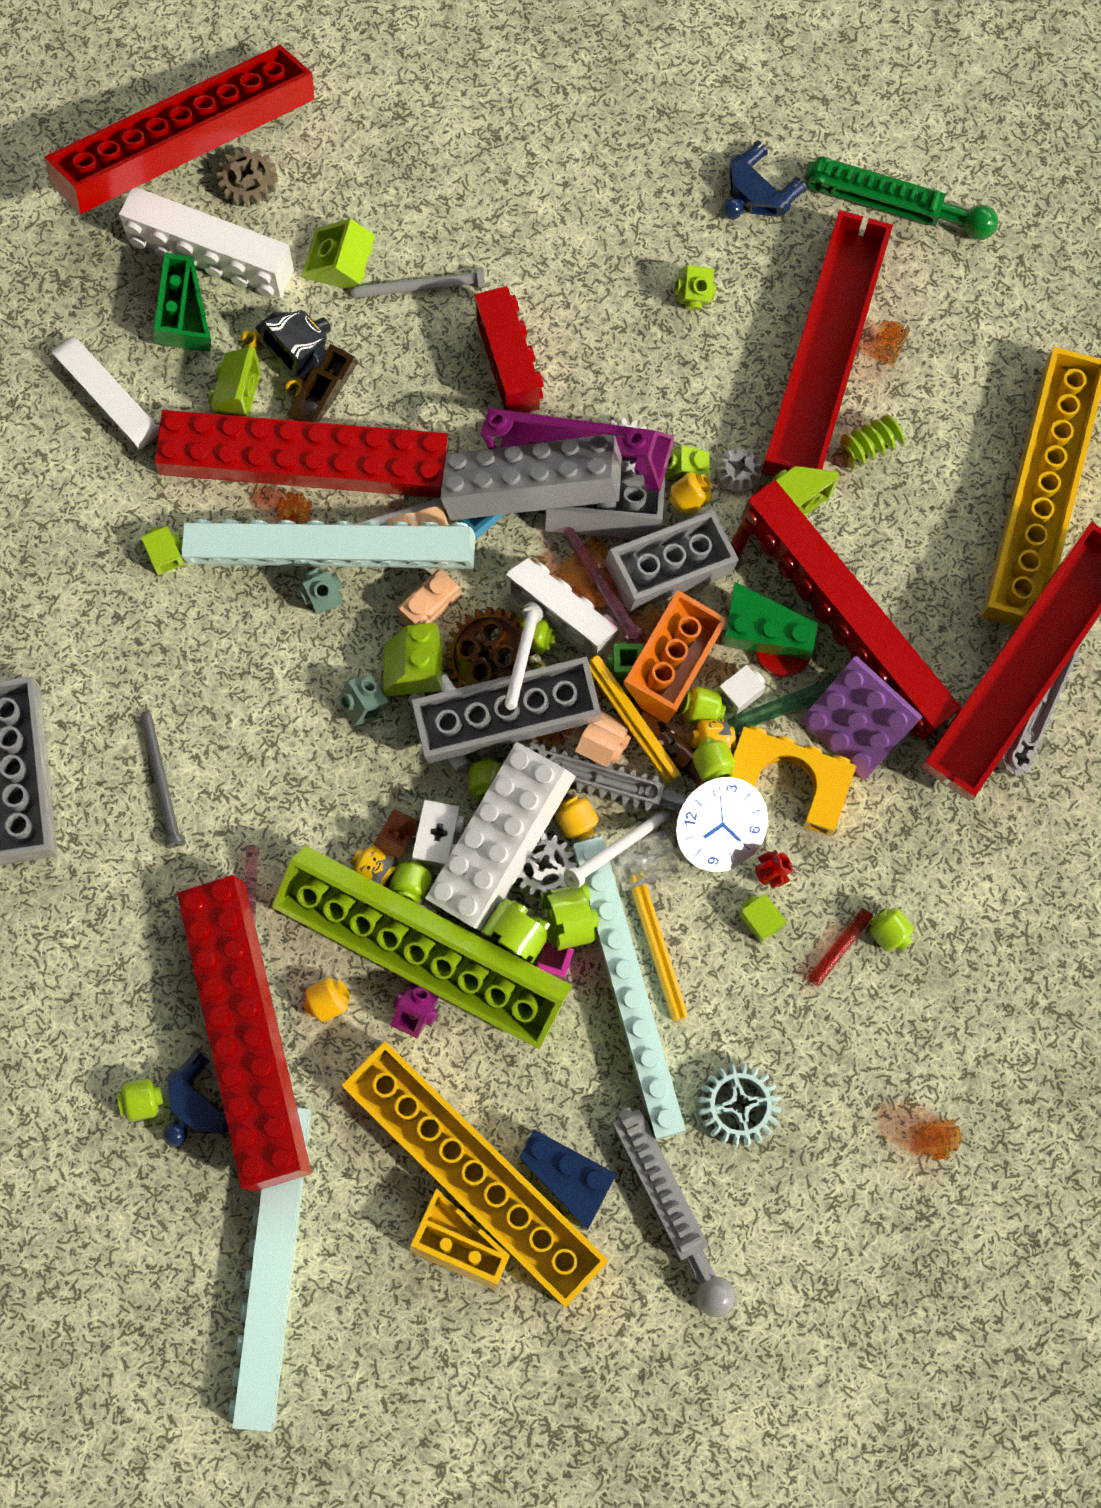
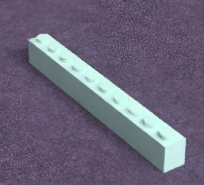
M196 519L194 523H184L181 557L189 564L473 569L475 533L472 527L459 522L451 523L450 526H439V524L433 522H424L421 526H410L406 522H394L393 526H385L374 521L364 522V525H353V523L348 521H337L335 525H324L321 521H308L307 524H296L293 521L281 520L278 524H268L263 520H251L250 524H239L238 521L229 519L222 520V523H211L209 520Z
M603 836L573 844L577 868L606 849ZM608 861L585 877L584 883L587 884L590 893V900L588 901L590 909H595L598 914L599 927H595L597 940L649 1126L655 1140L684 1133L686 1129L610 861Z
M297 1108L307 1150L311 1110ZM304 1177L256 1191L257 1194H261L260 1206L254 1207L252 1225L257 1226L256 1238L250 1239L248 1256L253 1257L252 1270L246 1271L244 1288L249 1290L248 1303L243 1302L240 1317L241 1322H245L244 1335L238 1336L236 1353L241 1354L240 1368L235 1367L232 1382V1386L237 1387L236 1401L231 1400L228 1414V1420H233L232 1428L267 1432L274 1430Z

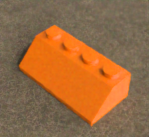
M676 591L623 682L641 709L668 724L725 626L727 618L681 591Z

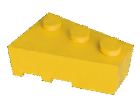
M436 1188L411 1243L410 1253L496 1290L510 1255L481 1228L479 1229L466 1217L465 1213L456 1208Z

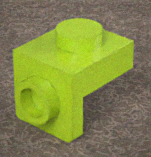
M682 444L672 449L665 472V479L673 480L679 476L683 477L688 472H695L698 475L704 474L710 478L709 451Z

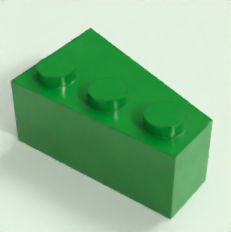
M164 252L154 325V344L210 352L211 336L200 294L194 259L192 256Z
M734 582L724 647L811 660L818 623Z

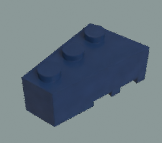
M534 1129L520 1155V1160L582 1227L588 1231L617 1174Z

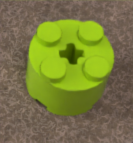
M586 883L577 889L566 886L543 892L541 895L542 909L548 908L547 918H544V921L553 926L550 930L551 935L549 939L552 946L557 947L556 951L589 944L597 940L595 927H599V918L597 911L590 909L588 902L590 900V893Z
M505 899L504 902L500 901L481 930V933L487 935L488 939L511 954H518L523 957V960L533 964L550 937V930L553 926L539 917L527 916L528 909L514 900Z

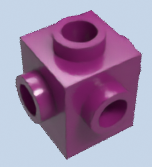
M412 983L406 993L400 992L393 1005L396 1011L390 1026L418 1039L426 1025L432 1027L438 1016L439 1010L435 1009L439 996Z

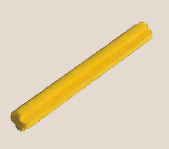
M600 656L591 658L588 661L591 674L664 781L670 783L679 777L680 772Z
M643 876L635 877L629 881L630 889L671 1019L679 1021L685 1019L688 1013L645 878Z

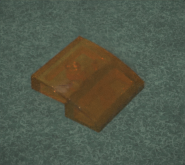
M593 536L556 570V575L568 583L581 597L583 596L591 601L595 609L600 611L619 591L605 565L610 549Z

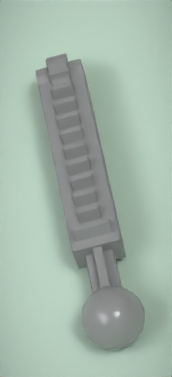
M1080 647L1074 652L998 763V770L1008 774V777H1017L1019 774L1028 773L1030 765L1034 763L1032 758L1034 754L1038 753V744L1043 742L1041 737L1047 732L1045 729L1047 724L1052 721L1050 719L1051 714L1056 712L1054 707L1056 703L1060 702V693L1065 691L1063 686L1069 681V673L1074 670L1072 668L1073 663L1080 661L1077 655Z
M530 742L529 745H526L527 748L575 775L576 777L570 788L576 786L577 793L579 794L583 789H586L590 797L595 792L599 793L600 800H603L605 796H610L611 803H615L617 799H620L624 807L630 802L633 803L635 811L641 805L644 806L646 815L652 809L659 810V807L680 812L682 805L689 797L665 790V785L659 783V776L656 775L650 781L647 780L646 773L641 777H637L635 770H632L630 774H626L624 767H620L616 771L613 770V764L606 768L597 762L596 764H591L590 759L587 757L584 761L579 760V754H575L572 758L568 757L566 750L560 755L556 753L555 747L547 751L544 744L539 745Z
M627 1107L616 1113L618 1119L611 1122L679 1261L687 1259L699 1283L696 1293L698 1307L710 1317L718 1318L725 1316L735 1305L736 1294L734 1287L728 1280L715 1275L703 1251L709 1245L641 1110L638 1108L631 1111L630 1107Z

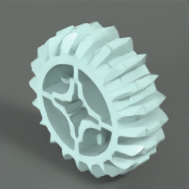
M743 1063L740 1066V1072L737 1073L735 1065L730 1064L728 1066L729 1075L726 1074L723 1068H719L717 1074L720 1080L710 1075L707 1079L713 1087L702 1086L701 1091L709 1096L698 1098V1103L707 1104V1108L699 1110L698 1113L700 1116L709 1115L710 1119L704 1121L702 1125L708 1127L713 1123L716 1128L710 1133L712 1137L716 1136L719 1131L723 1133L720 1143L725 1144L730 1136L733 1137L732 1147H738L739 1138H743L744 1146L749 1147L751 1145L750 1136L757 1143H760L762 1137L759 1131L761 1130L765 1135L769 1136L772 1131L766 1124H778V1120L770 1115L771 1113L779 1114L781 1112L780 1107L772 1106V1102H777L781 1098L780 1095L770 1096L769 1093L777 1086L775 1083L770 1084L768 1087L763 1084L769 1078L768 1074H764L760 1079L756 1078L759 1068L754 1067L751 1073L747 1074V1064ZM739 1080L748 1082L756 1087L761 1097L746 1095ZM730 1082V1100L715 1105V1097L719 1088L725 1083ZM736 1096L742 1098V1101L745 1100L746 1103L754 1102L743 1109V1114L738 1113L737 1110L735 1111L733 1107L725 1108L736 1102ZM764 1106L760 1122L754 1128L749 1129V1111L753 1108ZM717 1114L733 1115L740 1131L727 1127Z

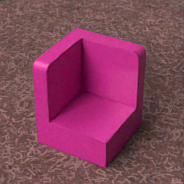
M545 943L536 967L565 981L574 949L568 948V950L556 951L557 947Z

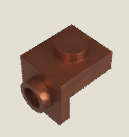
M393 809L373 845L378 847L384 854L392 857L396 856L400 859L417 829L419 821L397 809Z

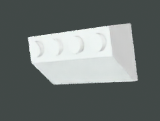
M528 558L508 571L506 574V592L523 606L530 602L540 604L544 609L543 617L550 620L552 627H555V631L590 658L595 656L601 657L618 637L619 628L616 627L617 623L607 614L603 616L594 610L595 606L591 601L583 596L579 598L572 593L570 585L562 579L557 581L549 575L550 571L538 561L534 563Z

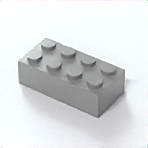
M714 510L610 549L605 565L630 613L672 597L677 590L685 592L729 575L734 570L739 559Z

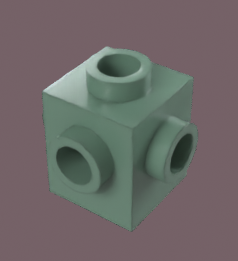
M320 566L304 573L305 578L300 580L303 587L298 590L305 605L311 603L317 615L344 603L338 591L343 587L336 572L331 574L327 568L321 570ZM324 585L323 591L317 592L318 586Z
M372 675L350 678L345 682L344 688L338 696L341 707L346 711L354 726L379 719L389 703Z

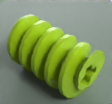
M887 414L883 415L880 420H873L870 425L864 424L861 429L852 430L851 435L848 433L843 434L840 444L843 457L850 469L853 470L856 469V459L861 465L866 464V454L871 460H875V450L880 455H885V445L891 451L896 450L895 441L897 440L901 446H904L905 438L897 421Z

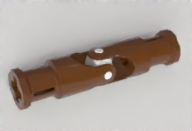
M627 693V697L679 772H685L697 784L696 788L706 783L699 777L692 760V755L696 750L672 729L667 728L663 721L641 709L631 693ZM675 742L678 747L677 755L670 754L666 750Z

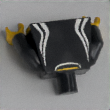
M303 310L295 312L275 311L255 327L256 330L254 332L251 330L245 331L241 339L244 343L253 339L247 347H254L256 351L262 343L292 377L298 376L297 380H291L286 384L287 393L293 387H299V391L294 396L296 400L314 365L319 368L322 365L326 352V334L330 333L331 327L324 317L313 321Z

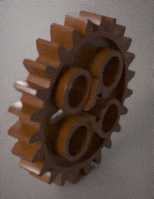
M487 606L485 614L483 611L475 609V618L465 614L466 624L456 622L459 629L458 633L450 631L449 634L454 640L453 642L445 643V646L451 648V652L443 655L444 658L451 660V663L447 664L445 669L454 671L449 676V679L457 682L456 689L512 675L523 627H521L524 622L523 619L515 618L516 614L511 611L505 614V610L500 607L494 611L493 608ZM498 628L499 634L496 639L492 640L491 634ZM479 633L483 643L477 637ZM475 645L474 653L468 656L469 647ZM530 648L529 656L537 654V651ZM512 652L511 661L505 665L506 655ZM528 657V661H527L526 668H527V666H528V667L535 666V663L532 662V661H530V660H529V657ZM497 666H499L500 669H501V671H502V675H501V676H500V674H499V670H498ZM488 668V676L481 680L482 672Z

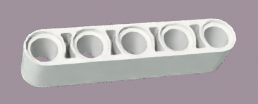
M74 335L51 352L55 361L59 365H63V370L76 384L79 383L82 386L81 389L94 404H99V409L112 423L118 425L117 429L130 443L134 442L135 448L139 452L158 437L159 428Z

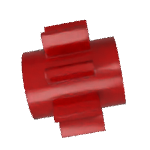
M777 850L758 857L761 864L756 866L755 872L763 885L770 884L773 889L790 882L787 875L792 873L793 866L786 854H778Z

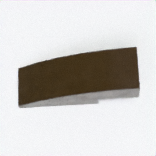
M330 343L325 352L321 367L319 368L314 365L287 415L297 421L319 422L331 407L358 364L356 357Z

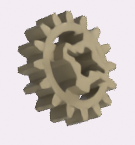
M246 147L245 153H240L238 149H235L236 156L234 157L226 154L227 163L220 162L219 168L221 172H217L219 189L221 192H224L225 199L230 200L233 198L234 205L236 206L243 201L246 208H249L252 201L259 206L260 198L268 201L270 199L268 191L275 192V183L278 182L277 173H275L277 172L275 163H271L270 156L267 154L262 157L260 149H257L253 154L250 152L249 147ZM260 167L264 170L265 176L259 171ZM230 179H232V181L235 182V187H233L229 182Z

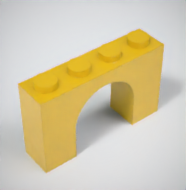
M750 726V728L743 727L733 756L736 767L732 772V777L744 780L755 787L759 774L770 764L790 762L800 766L809 775L813 784V798L803 827L831 837L835 832L857 765L851 764L848 758L840 755L831 757L822 754L823 751L814 746L807 745L802 747L796 745L794 740L788 737L778 736L776 738L767 735V732L762 728Z

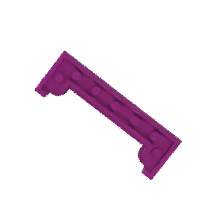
M492 408L488 409L481 430V435L488 449L496 448L491 436H503L501 448L598 435H613L616 438L622 460L636 462L634 467L636 475L643 476L646 490L653 491L661 490L675 442L673 435L655 430Z

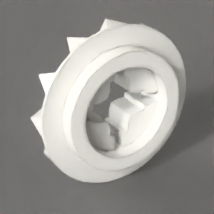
M738 447L730 451L726 450L719 458L716 467L717 477L722 485L729 490L737 492L753 488L759 482L762 471L758 456L751 453L749 449L744 450ZM744 460V470L747 472L741 471L735 478V468L732 465L738 466Z

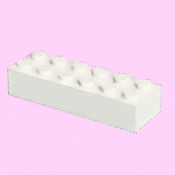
M137 187L131 189L119 213L127 238L133 246L139 249H144L145 247L153 249L156 254L163 258L164 252L192 256L195 267L205 269L209 275L216 278L224 276L242 288H246L248 285L257 289L261 295L266 297L274 295L281 298L294 271L288 244Z
M516 741L425 899L481 931L499 902H504L576 776Z

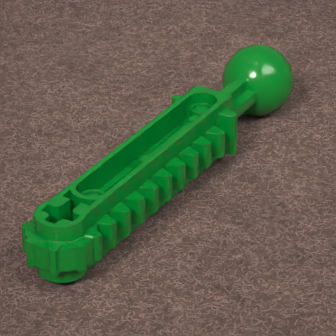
M820 156L814 162L810 161L804 177L805 180H808L807 186L815 192L831 195L934 227L938 219L962 225L967 235L974 240H985L991 237L998 228V215L993 208L987 205L978 204L969 210L944 203L946 193L939 192V190H932L832 160L828 157Z

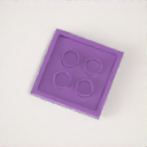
M856 656L799 721L836 755L846 757L851 761V764L857 765L855 772L865 780L923 716Z

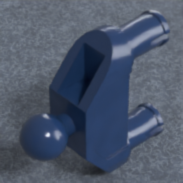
M756 140L744 153L730 158L729 174L732 197L726 199L722 204V213L727 219L735 220L741 216L744 207L750 214L774 217L783 216L790 210L791 203L807 190L804 181L797 184L800 181L799 177H794L780 191L769 184L752 168L768 154L765 145L763 144L759 148L758 146L762 142Z
M197 1049L194 1050L179 1070H172L168 1074L171 1111L180 1118L178 1122L169 1123L163 1130V1140L169 1146L176 1147L184 1143L189 1127L197 1133H229L224 1109L221 1108L219 1110L193 1087L194 1083L192 1081L210 1063V1060Z

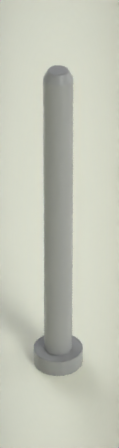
M479 267L473 273L354 286L351 288V295L358 298L478 284V288L485 287L483 267Z

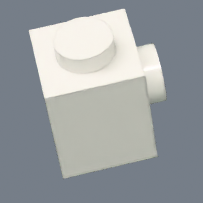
M745 665L721 684L718 692L725 704L737 715L763 695L766 687L764 685L765 680L757 670H751L748 665Z

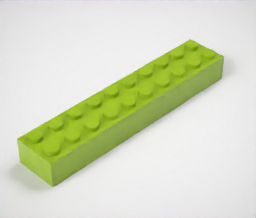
M306 845L291 858L272 905V908L537 1049L541 1048L549 1035L572 988V985Z

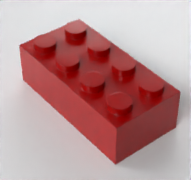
M508 286L474 294L476 321L504 410L522 413L539 410L540 399H543V379L540 371H535L533 363L535 362L534 351L531 345L527 346L525 338L527 337V330L524 321L519 320L517 314L519 305L515 294L510 295Z

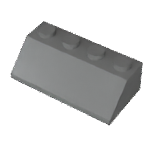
M621 471L619 501L546 509L545 531L625 539H638L657 532L662 527L665 476L661 490L653 491L646 490L643 476L636 475L634 472Z

